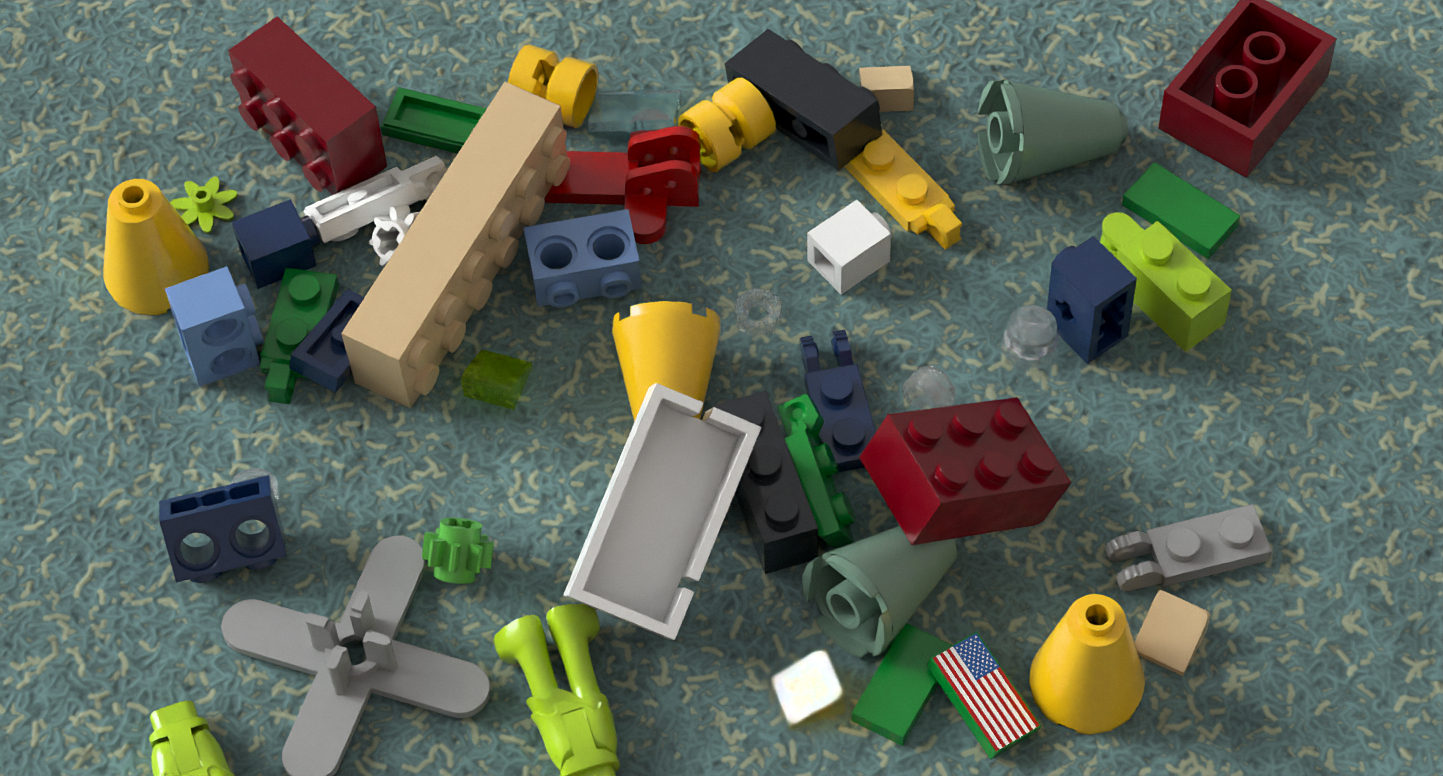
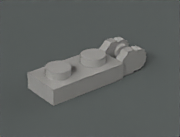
M1253 504L1149 529L1146 533L1141 531L1131 532L1127 535L1115 537V539L1106 543L1107 546H1105L1108 558L1112 562L1151 554L1153 561L1132 565L1117 573L1116 580L1120 590H1123V592L1160 583L1164 587L1269 561L1272 554L1271 547Z

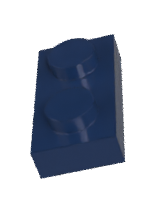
M347 289L293 351L290 357L289 369L336 393L352 374L341 333L365 297Z

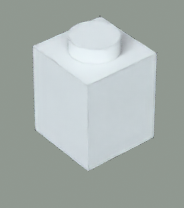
M855 200L807 233V261L840 294H843L890 262L891 230L882 216L875 212L871 214L858 200Z

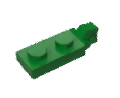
M291 268L285 269L260 356L261 373L268 374L265 390L269 392V402L290 404L297 377L308 379L289 369L290 357L293 351L334 305L339 288L337 274Z
M806 393L778 405L777 408L787 434L785 441L816 521L818 536L835 549L854 543L849 525L856 523V517L844 492L838 493L832 475L839 472L838 466L829 445L826 442L820 444L821 438L818 435L825 421L814 400Z

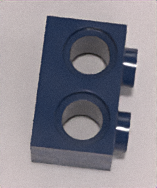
M269 475L159 501V522L176 583L189 579L194 583L207 582L219 577L223 571L244 566L251 570L262 569L274 564L278 558L287 556L285 533ZM247 520H258L266 525L261 532L256 534H246L238 529L239 525ZM192 533H202L211 539L209 543L201 547H191L183 542V539Z

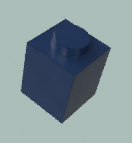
M291 199L232 222L239 251L257 289L282 280L286 268L308 270L316 267L312 247L320 245L317 232L308 215L302 218L299 217Z

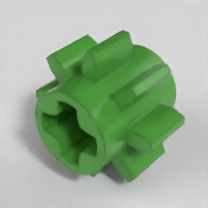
M456 517L444 518L440 520V527L436 529V533L425 532L422 559L428 560V566L434 567V577L441 581L457 584L472 583L476 580V573H480V568L491 569L494 542L487 541L488 535L481 534L482 524L477 521Z

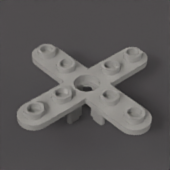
M391 536L380 541L372 549L339 623L329 621L327 617L314 613L305 614L256 599L240 601L225 613L221 629L226 644L232 650L315 676L282 751V762L288 776H334L340 767L371 693L455 718L473 716L480 712L488 703L491 693L490 683L487 674L481 667L471 662L395 640L426 568V560L422 559L423 549L415 540L406 536ZM359 640L363 643L367 659L361 664L352 666L348 650L342 647V645L350 641Z

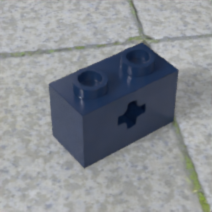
M1094 236L1077 247L1069 246L1056 256L1051 265L1045 322L1089 364L1128 337L1137 278Z

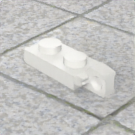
M438 156L403 171L395 167L305 207L303 212L305 216L308 215L317 235L323 243L346 240L354 236L360 227L373 222L375 217L390 215L391 207L409 206L419 200H428L447 169L444 162Z

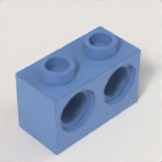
M628 209L523 227L537 307L545 305L558 308L568 307L579 299L602 295L607 298H619L627 295L631 290L642 289L640 260ZM611 257L616 258V259H613V260H604V259H606V258H611ZM554 267H564L561 269H551Z
M227 266L165 288L183 348L199 387L260 365L255 346L263 344L264 340L254 316L256 310L246 284L243 283L235 286Z

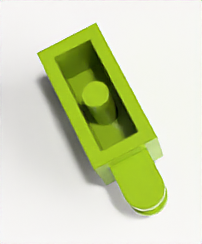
M1115 212L1104 218L1102 223L1103 235L1101 236L1100 243L1137 278L1134 303L1185 352L1225 324L1232 289L1160 222L1157 221L1144 230L1130 216L1124 213Z

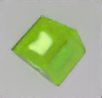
M481 349L462 374L463 396L515 410L533 364L532 362Z

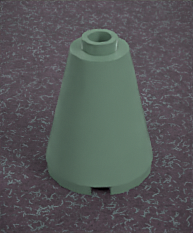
M1009 80L990 81L984 88L979 102L978 115L987 114V131L977 132L979 155L986 177L990 181L998 180L996 184H1012L1115 154L1119 150L1120 144L1126 141L1128 135V123L1125 114L1119 111L1115 103Z
M897 526L815 558L807 564L802 575V583L806 602L808 603L815 598L822 612V615L815 619L821 630L840 648L853 656L863 657L868 652L873 653V657L879 655L888 648L957 559L956 538L911 545L901 527Z

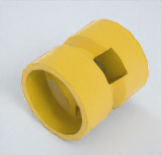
M528 44L519 51L514 60L507 83L560 105L563 125L576 129L582 125L594 102L599 74L598 67L593 63L570 56L565 57L560 62L555 52Z
M744 78L734 79L713 94L712 102L702 100L678 118V126L691 128L699 134L702 164L710 172H718L739 158L742 154L741 147L752 149L772 136L776 131V122L767 101L760 91Z

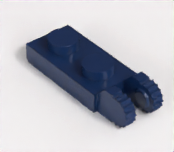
M845 330L832 332L833 338L831 340L833 354L837 358L839 365L837 368L820 371L818 348L812 336L801 337L799 345L806 371L804 383L807 394L814 400L825 421L818 435L821 438L820 444L826 442L835 457L838 471L843 472L865 467L859 457L876 431L858 364L853 365L848 336Z

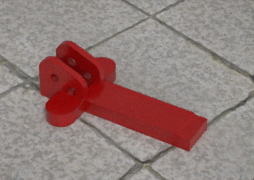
M658 116L642 117L631 127L627 153L566 151L567 157L570 158L568 172L559 186L552 185L544 198L545 203L625 205L624 210L628 209L635 242L639 244L654 243L662 238L666 231L668 206L699 207L700 173L702 169L700 136L696 131L688 127H671L665 119Z

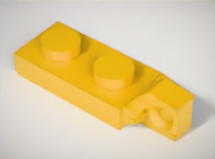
M882 129L883 135L869 142L865 146L864 151L844 166L907 232L912 230L918 235L926 230L944 249L961 240L960 227H962V222L953 213L955 205L949 198V195L884 129Z

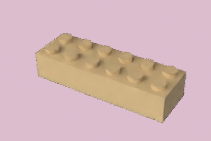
M503 83L341 333L355 384L409 408L412 407L420 394L425 396L432 390L437 381L439 365L448 351L453 353L461 344L466 331L465 323L474 309L481 310L488 301L492 291V281L501 267L507 268L512 263L518 250V239L524 231L523 227L534 226L537 223L544 208L545 196L552 185L559 186L568 172L570 158L567 157L565 144L567 132L563 128L560 105L510 83Z

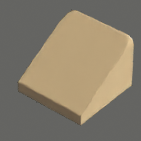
M910 66L859 68L860 86L869 89L875 95L880 105L879 112L913 111L914 83Z
M1162 590L1158 591L1134 642L1138 656L1184 676L1207 632L1210 613Z

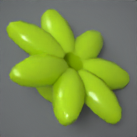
M217 176L209 179L205 186L200 187L193 181H186L184 187L189 197L173 199L170 203L176 210L185 211L181 217L188 226L193 225L199 220L202 231L209 234L214 224L213 216L223 221L234 219L233 212L224 205L233 202L238 194L235 190L218 192L220 180Z

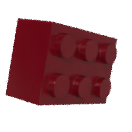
M1240 0L1164 90L1158 129L1247 178L1328 78L1337 38L1266 0Z
M278 16L228 50L233 68L230 78L240 95L242 104L238 106V110L243 120L254 131L262 128L270 136L273 147L284 160L290 161L294 158L302 166L303 173L308 182L317 191L322 192L324 189H327L334 195L374 177L387 167L376 106Z
M1018 397L888 414L859 457L911 545L1037 525L1045 520L1072 483Z

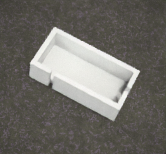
M655 383L648 388L563 596L663 638L675 640L694 594L693 591L684 587L677 588L681 578L690 582L699 581L761 427L715 407L707 410L702 420L697 419L693 416L700 413L703 402Z

